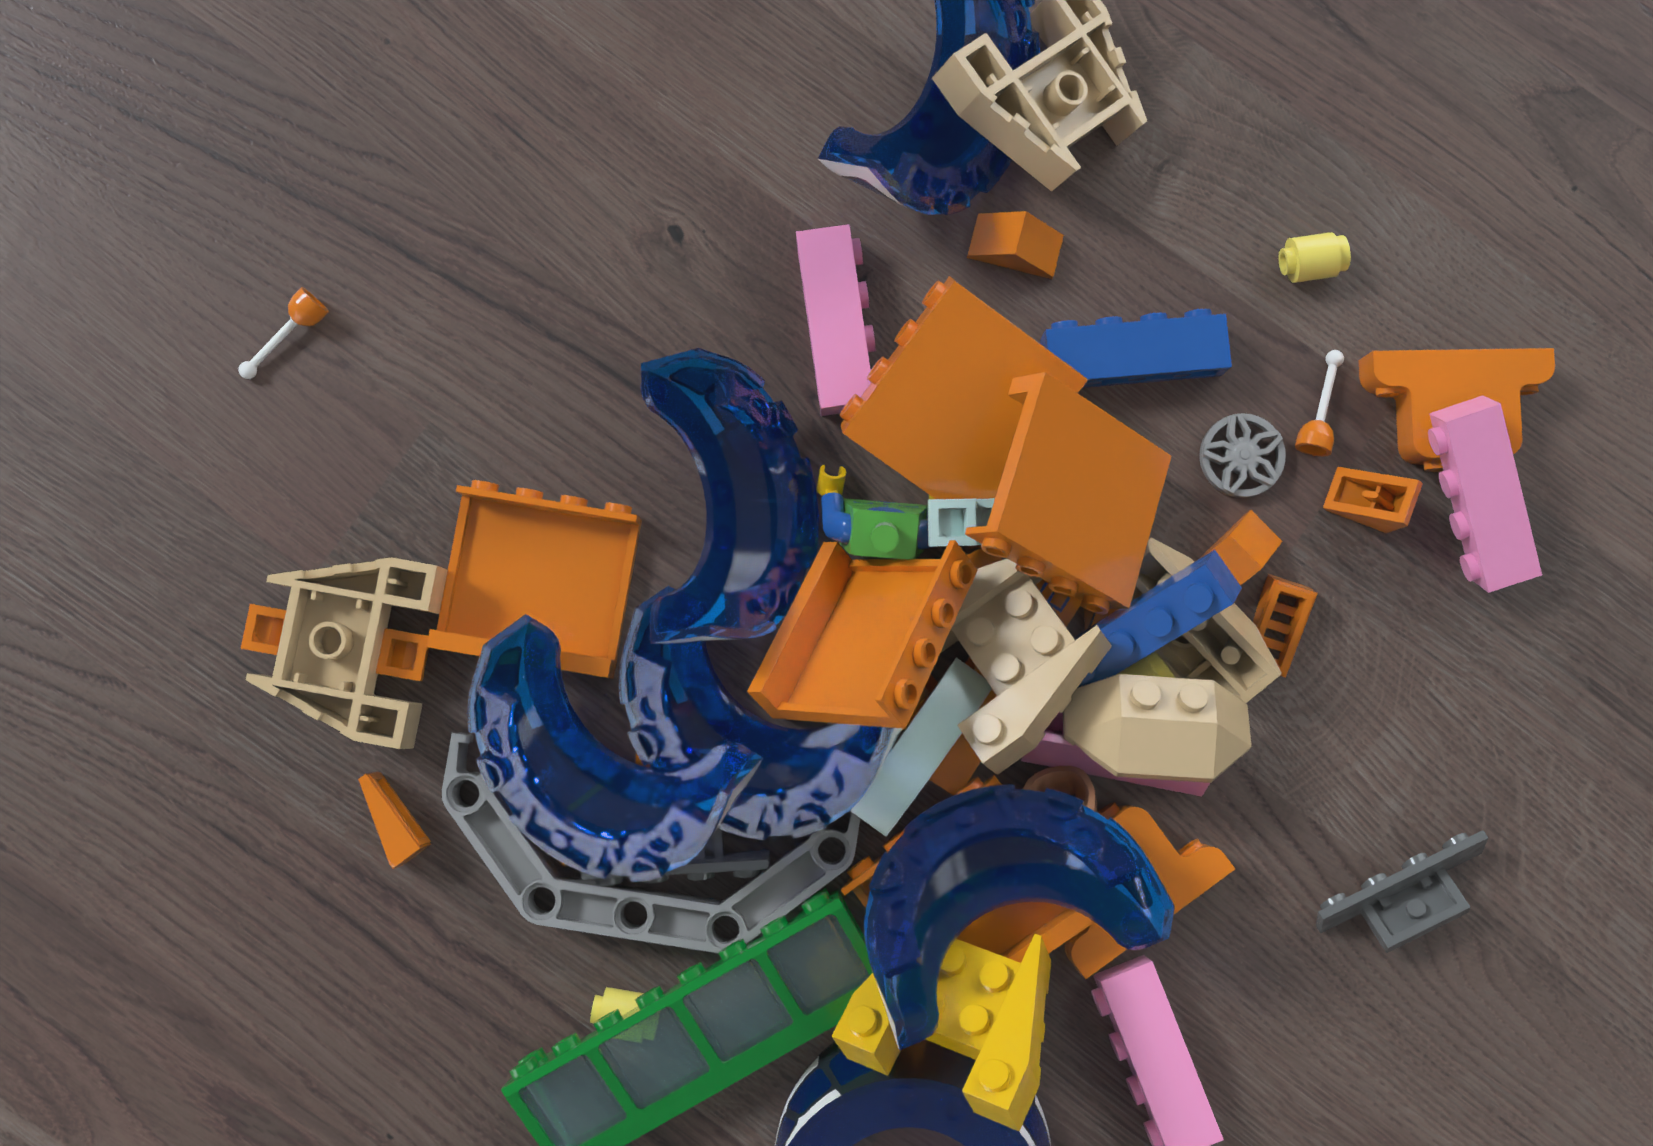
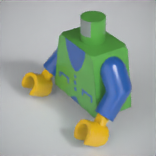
M825 465L820 467L816 490L822 496L823 530L829 539L838 541L849 554L909 560L917 559L924 549L937 547L928 546V505L845 499L842 493L846 469L840 466L838 476H830L825 472Z

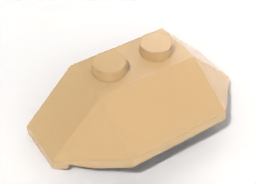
M1151 537L1147 543L1132 601L1191 565L1194 561ZM1235 603L1156 650L1176 678L1214 680L1245 703L1266 688L1282 673L1256 625Z
M1118 674L1077 688L1071 695V702L1063 711V738L1073 746L1077 745L1087 756L1116 777L1212 783L1252 747L1248 705L1214 680Z

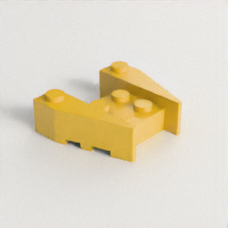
M942 900L897 947L889 976L888 1003L889 1013L895 1025L898 1046L880 995L881 992L886 1004L884 970L881 966L874 971V975L872 973L853 993L832 1034V1038L847 1059L887 1076L909 1033L975 1059V1064L962 1089L974 1113L1020 1131L1040 1086L1041 1067L1039 1063L1041 1043H1044V1011L1046 994L1049 991L1050 956L1042 936L1034 934L1021 963L955 939L960 925L949 902Z

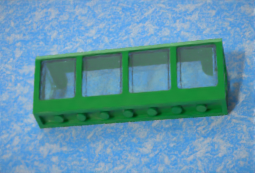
M826 887L818 890L803 901L801 905L803 910L794 919L787 921L785 915H782L760 928L763 934L762 937L746 945L743 938L735 941L718 952L721 960L707 968L704 967L702 962L689 967L677 975L680 983L664 992L660 985L650 989L635 999L638 1007L624 1015H621L619 1009L606 1014L593 1023L596 1031L580 1039L577 1033H573L551 1047L553 1051L547 1054L543 1047L521 1058L518 1061V1065L509 1070L512 1077L501 1088V1091L539 1146H625L836 1026L853 993L879 967L871 962L872 972L865 936L839 889L831 893L828 892ZM869 945L870 952H871L872 954H874V952L872 951V949H871V947H870V945Z

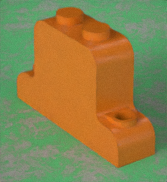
M1554 348L1372 351L1359 360V379L1362 387L1369 393L1375 394L1376 397H1393L1396 401L1397 441L1400 456L1410 464L1424 465L1425 472L1444 471L1440 455L1434 453L1429 442L1428 430L1433 428L1429 413L1480 396H1485L1499 402L1502 406L1512 452L1515 454L1522 445L1520 396L1538 393V385L1549 380L1555 371Z
M1112 802L1097 812L1117 826L1139 849L1171 903L1174 914L1235 870L1234 866L1220 849L1202 844L1199 839L1190 841L1176 851L1151 815L1142 808L1132 805H1121L1118 807L1115 802ZM1097 824L1092 825L1082 836L1076 838L1074 844L1076 849L1097 857L1110 865H1114L1127 849L1123 841ZM1058 841L1055 844L1059 849L1058 851H1065L1068 841ZM1134 855L1121 869V873L1148 902H1151L1158 898L1157 891L1141 862ZM1059 861L1096 910L1093 924L1065 942V953L1078 973L1086 980L1161 924L1139 899L1120 884L1086 867Z

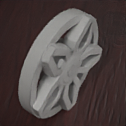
M1241 413L1221 419L1207 431L1201 443L1199 457L1202 471L1208 482L1215 489L1231 497L1248 498L1263 493L1276 483L1284 469L1286 454L1283 438L1273 425L1259 416ZM1236 422H1238L1243 432V437L1237 438L1235 435ZM1247 423L1261 428L1264 432L1255 434L1251 439V429ZM1227 425L1226 438L1229 443L1224 440L1211 443L1217 431ZM1270 438L1272 442L1265 449H1260V446L1257 444L1259 440ZM1223 448V457L1214 454L1209 450ZM1275 449L1276 462L1273 468L1269 460L1263 459L1262 456L1269 455ZM1210 461L1219 465L1225 464L1226 467L1222 473V481L1213 472ZM1258 465L1263 466L1270 477L1268 478L1257 473L1255 468ZM1231 472L1239 474V478L1230 487ZM1247 473L1252 480L1262 484L1253 489H1238L1247 479Z

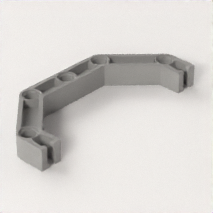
M462 732L451 734L442 786V801L445 808L520 914L528 922L536 925L718 953L723 948L742 938L747 944L761 933V927L782 915H786L843 873L852 864L855 856L860 817L851 812L848 826L845 830L823 826L811 831L809 837L769 865L768 869L761 871L760 875L754 876L723 900L621 884L601 886L596 885L595 880H582V878L563 876L559 873L530 830L505 803L495 788L484 763L481 773L468 772L466 770L468 743L473 742L474 734ZM489 737L493 743H498L505 740L500 738ZM502 749L500 754L501 760H503L504 749ZM467 780L474 782L479 789L478 801L473 806L465 804L460 797V788ZM818 788L813 817L824 812L825 799L828 800V789ZM846 792L844 801H849L850 803L858 794ZM828 837L840 839L845 846L844 855L835 862L824 860L818 852L820 843ZM538 887H546L553 892L555 905L552 910L545 911L536 905L534 894ZM630 901L641 903L647 911L646 922L641 925L630 923L624 915L626 903ZM721 916L733 917L739 925V933L731 939L720 937L714 929L715 920Z

